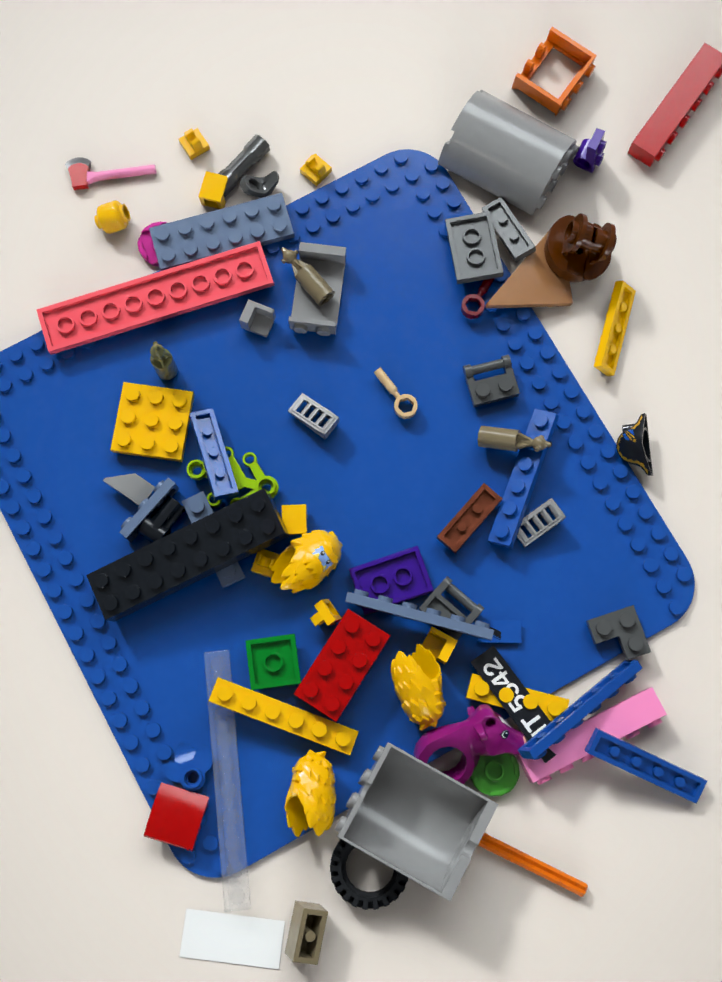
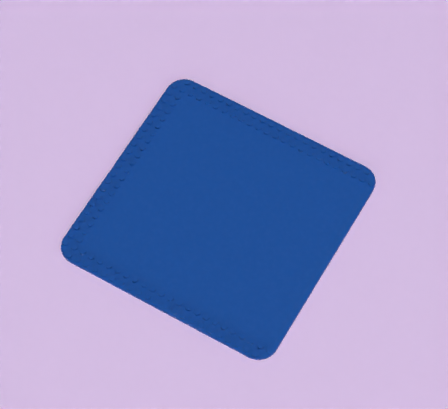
M403 149L390 152L286 205L294 238L262 246L274 282L272 287L52 355L48 352L42 330L0 351V510L150 809H152L161 782L185 789L181 783L169 780L163 769L164 764L175 762V751L179 742L187 743L196 752L206 745L210 747L213 763L212 767L205 773V784L201 789L191 791L209 797V803L194 849L189 851L168 844L174 856L185 868L201 876L219 878L235 874L299 838L294 835L292 828H289L287 825L284 806L292 781V767L309 750L315 753L326 751L325 758L332 764L336 792L335 817L349 809L346 807V804L352 793L359 792L362 785L358 784L363 772L367 768L371 770L375 760L372 758L379 745L385 747L389 742L414 756L416 743L424 733L437 727L467 720L469 718L467 707L473 706L476 710L478 706L485 704L466 698L471 674L479 675L471 661L490 647L494 646L525 688L551 694L623 653L617 637L594 645L586 624L587 620L634 605L647 639L678 621L685 614L693 599L695 581L688 559L629 464L618 455L615 441L532 307L486 309V304L511 276L502 259L503 277L495 278L487 293L482 296L485 302L483 314L476 319L466 318L462 314L461 304L463 299L469 294L477 295L478 288L483 280L457 284L445 219L471 215L473 212L447 170L438 165L436 158L422 151ZM300 242L346 247L347 257L336 334L321 336L316 332L297 333L290 329L288 320L292 314L296 279L292 264H283L281 262L283 259L281 249L283 247L288 250H297L298 260L300 259ZM248 299L275 310L276 319L267 337L241 328L239 319ZM468 302L466 305L468 311L477 312L479 309L476 302ZM155 341L171 353L177 365V375L171 380L159 378L150 361V349ZM509 355L520 395L473 408L463 373V366L468 364L474 366ZM500 368L473 375L474 381L505 373L504 369ZM377 369H383L397 387L400 395L409 394L416 399L418 408L412 418L402 419L396 415L394 411L396 398L387 391L374 374ZM123 382L193 391L195 395L191 412L213 408L224 446L232 448L234 458L246 478L256 480L251 469L246 467L242 460L245 453L252 452L256 455L257 463L264 475L271 476L277 481L279 490L272 499L281 518L282 505L306 504L308 513L307 533H311L313 530H324L328 533L333 531L343 545L341 559L336 569L332 570L328 577L326 576L314 588L292 593V589L281 590V583L274 584L271 582V578L251 571L257 555L255 553L238 561L246 578L226 588L222 587L217 574L214 573L115 622L105 620L86 575L151 544V542L139 534L131 543L119 533L123 522L128 517H133L137 513L138 505L103 482V479L136 473L156 487L159 482L165 481L169 477L179 487V490L172 498L182 506L181 501L203 491L207 497L212 492L208 478L193 480L187 473L189 462L192 460L202 461L191 422L189 423L182 462L113 453L110 450ZM302 393L339 417L340 422L325 440L288 413L289 408ZM407 400L400 402L398 408L405 413L412 411L413 405ZM303 402L296 411L301 413L307 403ZM311 407L304 416L308 418L314 408ZM534 409L557 413L559 418L550 441L552 445L548 447L524 517L552 498L566 518L525 548L519 539L516 538L513 549L488 541L501 504L500 502L454 554L437 539V536L483 483L503 498L520 449L515 452L479 447L478 432L480 427L490 426L520 430V433L525 435ZM318 412L312 421L315 423L322 414ZM325 418L319 426L323 427L328 419ZM226 451L229 458L231 456V452ZM253 457L246 458V463L251 464L254 462ZM195 468L193 474L199 475L202 469ZM270 485L263 486L268 492L271 490ZM242 488L239 490L238 496L223 499L220 506L216 508L211 507L213 512L230 505V501L233 498H241L252 491V489ZM154 490L147 499H149L155 493ZM213 496L210 498V502H211V503H216V502H217V501H214ZM547 508L546 512L549 514L552 520L556 519L550 512V510ZM186 510L172 526L171 533L192 524ZM541 514L537 515L544 526L548 525ZM531 519L529 523L532 525L534 530L538 532V527ZM524 525L520 527L528 538L532 536ZM302 534L290 535L265 548V550L280 554L291 545L290 541L302 537ZM417 545L434 590L448 576L453 581V585L477 605L481 604L485 608L474 620L473 625L478 620H520L522 631L521 643H479L477 637L463 633L458 639L447 663L443 664L437 661L441 668L442 693L446 702L443 715L438 720L436 727L429 726L422 731L419 730V724L409 720V717L401 707L402 703L395 692L392 680L391 662L396 658L398 651H402L407 657L416 652V644H423L431 626L443 633L445 632L437 626L380 611L364 616L361 606L345 602L347 592L354 593L355 590L349 572L350 568ZM446 590L441 594L466 617L471 613ZM432 593L407 602L417 605L416 610H419V607ZM323 599H329L341 617L350 609L391 635L386 646L337 722L359 731L350 756L208 702L218 677L251 690L245 640L295 634L302 681L339 624L337 622L334 625L328 626L326 623L315 627L310 618L318 612L314 605ZM300 684L254 690L333 721L294 695ZM489 705L494 712L501 715L504 719L510 717L504 708ZM443 747L434 751L429 757L427 764L455 748ZM192 773L189 776V781L191 783L197 782L198 776ZM308 827L307 831L303 830L300 836L313 830V827L311 829Z

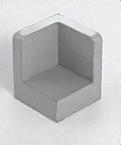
M248 299L239 319L241 328L267 337L276 319L275 310Z

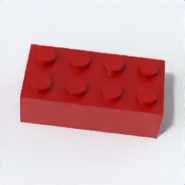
M348 609L294 692V695L337 723L391 635Z

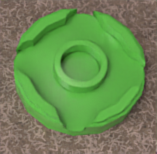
M503 753L495 756H480L478 765L470 778L473 785L481 793L489 796H502L509 793L516 785L520 776L519 764L516 757L512 754Z

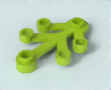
M225 447L226 451L231 452V456L228 459L238 491L242 488L252 489V491L241 498H233L230 504L261 490L264 485L271 486L269 493L272 498L277 495L279 490L277 481L271 476L264 475L254 453H245L242 460L244 465L251 469L256 480L246 478L234 458L232 448ZM250 456L253 457V458H254V462H253V463H251V464L246 463V458H247V457H250ZM192 460L188 463L187 473L191 479L201 480L207 478L201 460ZM195 468L202 469L199 475L193 474ZM212 492L209 493L207 500L210 506L213 508L220 506L223 499L218 500L216 503H211L210 498L213 495Z

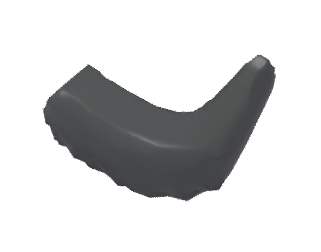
M273 171L261 178L246 174L241 178L240 186L243 192L248 195L260 198L266 197L274 191L278 184L279 174L277 171Z

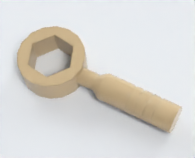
M377 369L374 374L387 391L396 398L394 402L396 415L402 419L412 418L418 408L416 399L409 394L400 395L397 387L383 369ZM408 400L413 405L412 411L403 413L398 408L399 403Z

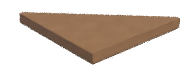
M548 232L535 246L536 252L530 254L522 261L486 304V309L571 306L573 304L570 281L557 276L546 261L544 248Z

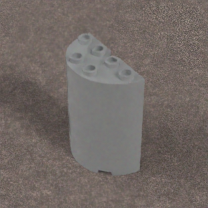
M480 90L472 95L451 129L454 131V134L449 141L445 142L438 165L533 215L537 208L541 210L547 200L546 193L553 191L558 182V176L564 174L569 164L567 162L570 158H574L579 146L576 145L577 141L493 95Z
M389 742L385 747L379 745L372 758L375 760L371 770L367 768L363 772L358 784L362 785L359 792L352 793L346 804L349 811L346 817L341 816L335 830L339 832L337 837L451 901L471 861V856L479 845L498 804Z

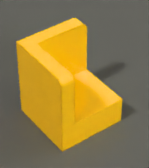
M206 171L198 196L202 205L216 209L225 207L224 192L228 182L227 176Z
M306 504L282 505V520L289 535L307 533L308 513Z
M431 626L422 646L426 650L430 649L437 661L446 664L458 640Z

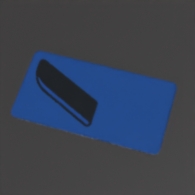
M478 620L490 624L489 629L494 630L491 641L477 637L479 643L522 642L520 620Z

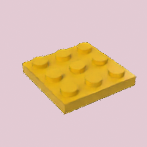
M123 382L110 450L113 453L182 462L194 392Z

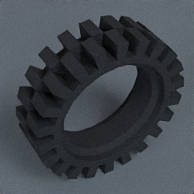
M340 839L331 857L330 872L332 883L337 893L342 896V899L351 903L352 906L356 908L361 907L364 910H376L379 907H386L392 901H395L400 893L404 891L409 878L394 870L391 880L380 890L366 892L356 888L350 882L346 872L347 858L356 847Z

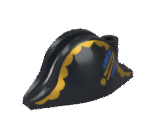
M643 413L635 424L622 425L623 432L617 440L616 448L622 460L641 467L648 476H653L647 414Z

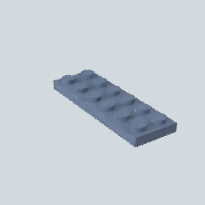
M282 193L149 228L161 271L260 241L261 246L294 238L293 228Z

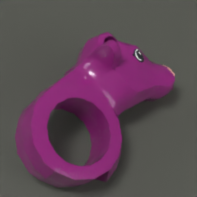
M488 704L480 705L476 710L473 706L467 707L469 716L467 720L437 727L424 733L416 743L413 753L414 757L427 764L429 757L434 751L443 747L457 748L462 752L458 764L450 770L440 772L464 784L473 775L480 756H495L503 753L520 755L518 749L526 743V737L522 732L511 727Z

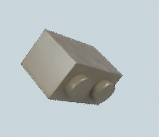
M295 900L285 948V954L292 962L318 965L328 911L320 904Z

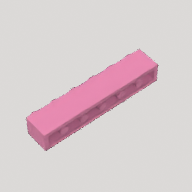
M652 687L647 688L584 720L577 728L570 729L565 733L566 737L561 742L552 744L549 747L556 756L548 762L544 763L541 758L533 760L522 758L521 755L516 756L529 782H537L540 785L552 779L550 774L558 770L562 774L574 768L573 762L579 759L585 762L595 757L585 751L595 728L619 739L625 736L628 740L640 734L638 729L647 725L648 728H652L662 722L661 717L667 714Z

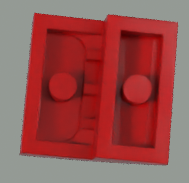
M161 782L148 818L144 837L193 851L209 803V797Z

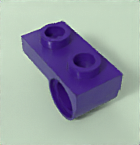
M596 128L591 139H584L573 159L577 167L593 173L595 166L601 165L604 158L603 151L607 141H604V130Z

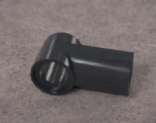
M168 496L154 515H150L145 519L138 533L151 543L169 535L172 526L185 511V507Z

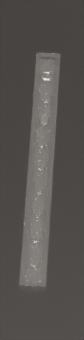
M230 650L204 652L208 701L218 677L232 682ZM208 702L224 912L251 909L235 712Z

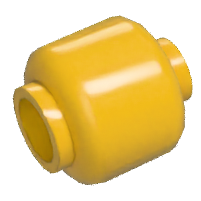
M117 200L98 206L97 215L94 216L97 227L99 229L102 228L108 234L124 230L131 219L127 206Z

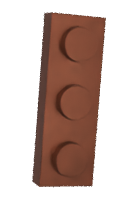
M483 483L441 531L437 539L455 554L503 498Z

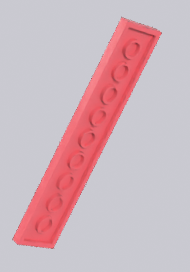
M258 241L36 310L48 352L52 355L272 287L274 282L261 243Z

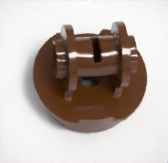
M579 213L576 217L567 215L557 220L548 232L544 248L545 258L551 270L560 278L570 282L590 281L599 277L609 266L611 254L616 245L615 225L606 223L601 227L596 223L591 224L588 222L587 216Z

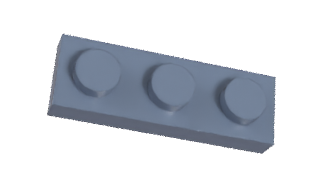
M169 477L165 481L159 482L154 489L155 493L149 499L146 498L140 503L137 513L133 517H128L123 522L119 533L132 543L139 535L138 530L145 519L150 515L153 516L168 496L172 498L179 490L176 483Z

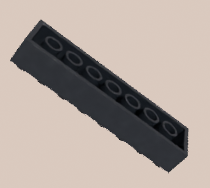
M263 488L86 576L105 620L115 622L290 535L271 494Z

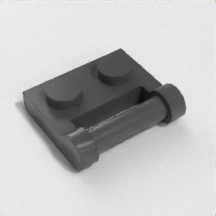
M509 355L474 366L470 364L463 366V373L473 408L520 395ZM500 368L504 369L505 374L474 381L473 375Z
M448 576L419 607V610L426 612L427 608L441 611V616L450 618L451 614L466 618L465 622L470 624L485 609L481 604L477 605L453 585V581ZM446 590L471 613L466 617L441 594ZM441 628L446 634L455 638L456 640H458L463 634L460 632Z

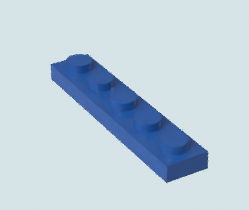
M595 728L585 748L587 753L696 804L707 783V780L598 728Z

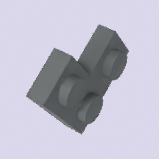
M634 605L586 621L594 645L617 637L626 660L651 652Z

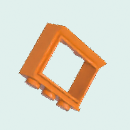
M552 26L544 43L541 42L537 47L535 56L532 60H527L521 74H516L511 89L520 90L555 113L554 115L556 116L561 109L563 111L566 110L572 100L570 96L573 93L577 94L584 84L583 78L585 76L590 77L596 67L593 63L597 55ZM553 48L582 66L558 99L530 81Z

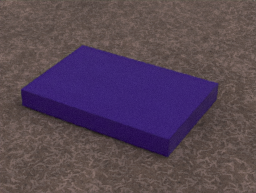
M418 545L349 569L355 589L369 592L368 597L378 599L379 595L392 598L393 604L398 605L403 603V601L407 602L434 591ZM362 607L364 616L378 612Z

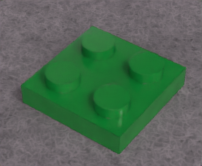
M295 634L245 640L251 690H262L301 683Z

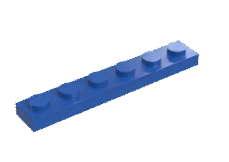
M534 409L525 435L532 439L542 435L546 441L550 442L559 416L557 413ZM533 446L520 449L488 538L490 543L513 549L548 447L539 452H536Z
M624 660L521 746L518 752L522 758L533 760L542 758L547 753L546 749L552 744L561 742L566 737V732L580 726L584 722L583 718L598 711L604 700L617 695L619 688L623 684L632 682L637 677L636 673L642 669L638 660Z

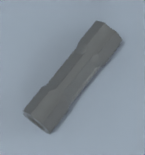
M255 135L244 146L240 154L225 169L218 173L228 178L224 197L233 190L249 169L270 151V145L260 135Z

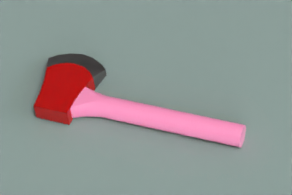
M83 157L71 159L65 164L74 190L88 189V185L97 181L156 174L155 165L90 172L91 161Z

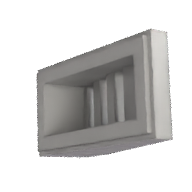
M303 393L288 410V413L324 440L340 422L338 416ZM303 402H306L307 405L301 411V413L297 412L296 410L301 406V404ZM311 407L314 408L313 412L306 418L304 415ZM319 412L322 415L314 423L312 420ZM325 418H327L328 421L326 422V424L323 427H320L319 425L321 424V422Z
M551 498L523 518L521 526L524 525L532 536L528 538L520 528L517 538L525 548L561 523L566 516ZM547 508L550 510V512L556 519L552 520V518L546 512ZM541 514L548 525L544 526L537 515ZM531 519L538 527V532H536L532 525L529 523Z

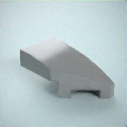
M136 473L103 479V482L138 506L155 489L153 485Z

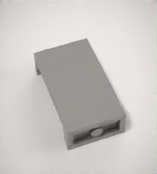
M300 242L299 260L311 264L335 291V294L326 304L319 306L296 280L292 314L288 320L289 327L297 333L311 331L321 336L336 334L347 257L346 247Z

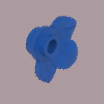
M179 742L175 751V762H168L163 765L166 777L172 782L181 783L188 791L201 789L206 781L205 773L212 767V751L206 745L196 752L187 743ZM192 773L198 776V780L195 783L189 781V776Z

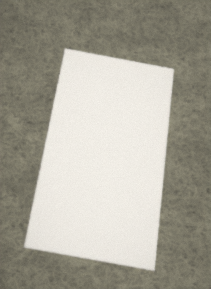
M186 909L179 957L279 969L285 921Z

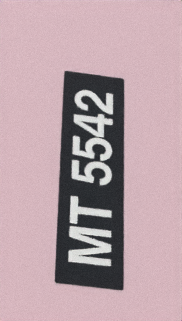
M494 646L471 661L473 667L481 678L488 683L490 690L528 741L551 722L539 705L534 709H527L524 706L523 698L530 693ZM505 687L510 688L514 693L513 700L508 703L502 702L499 698V691ZM549 748L546 749L547 753L541 758L544 763L556 756Z

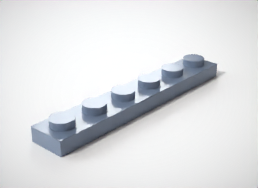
M355 589L354 593L347 592L345 602L490 641L493 637L494 630L489 629L490 624L475 621V625L466 623V618L451 614V617L447 618L441 616V611L431 608H427L426 612L416 610L417 605L404 601L402 606L393 604L392 598L381 595L378 596V599L368 597L369 592Z

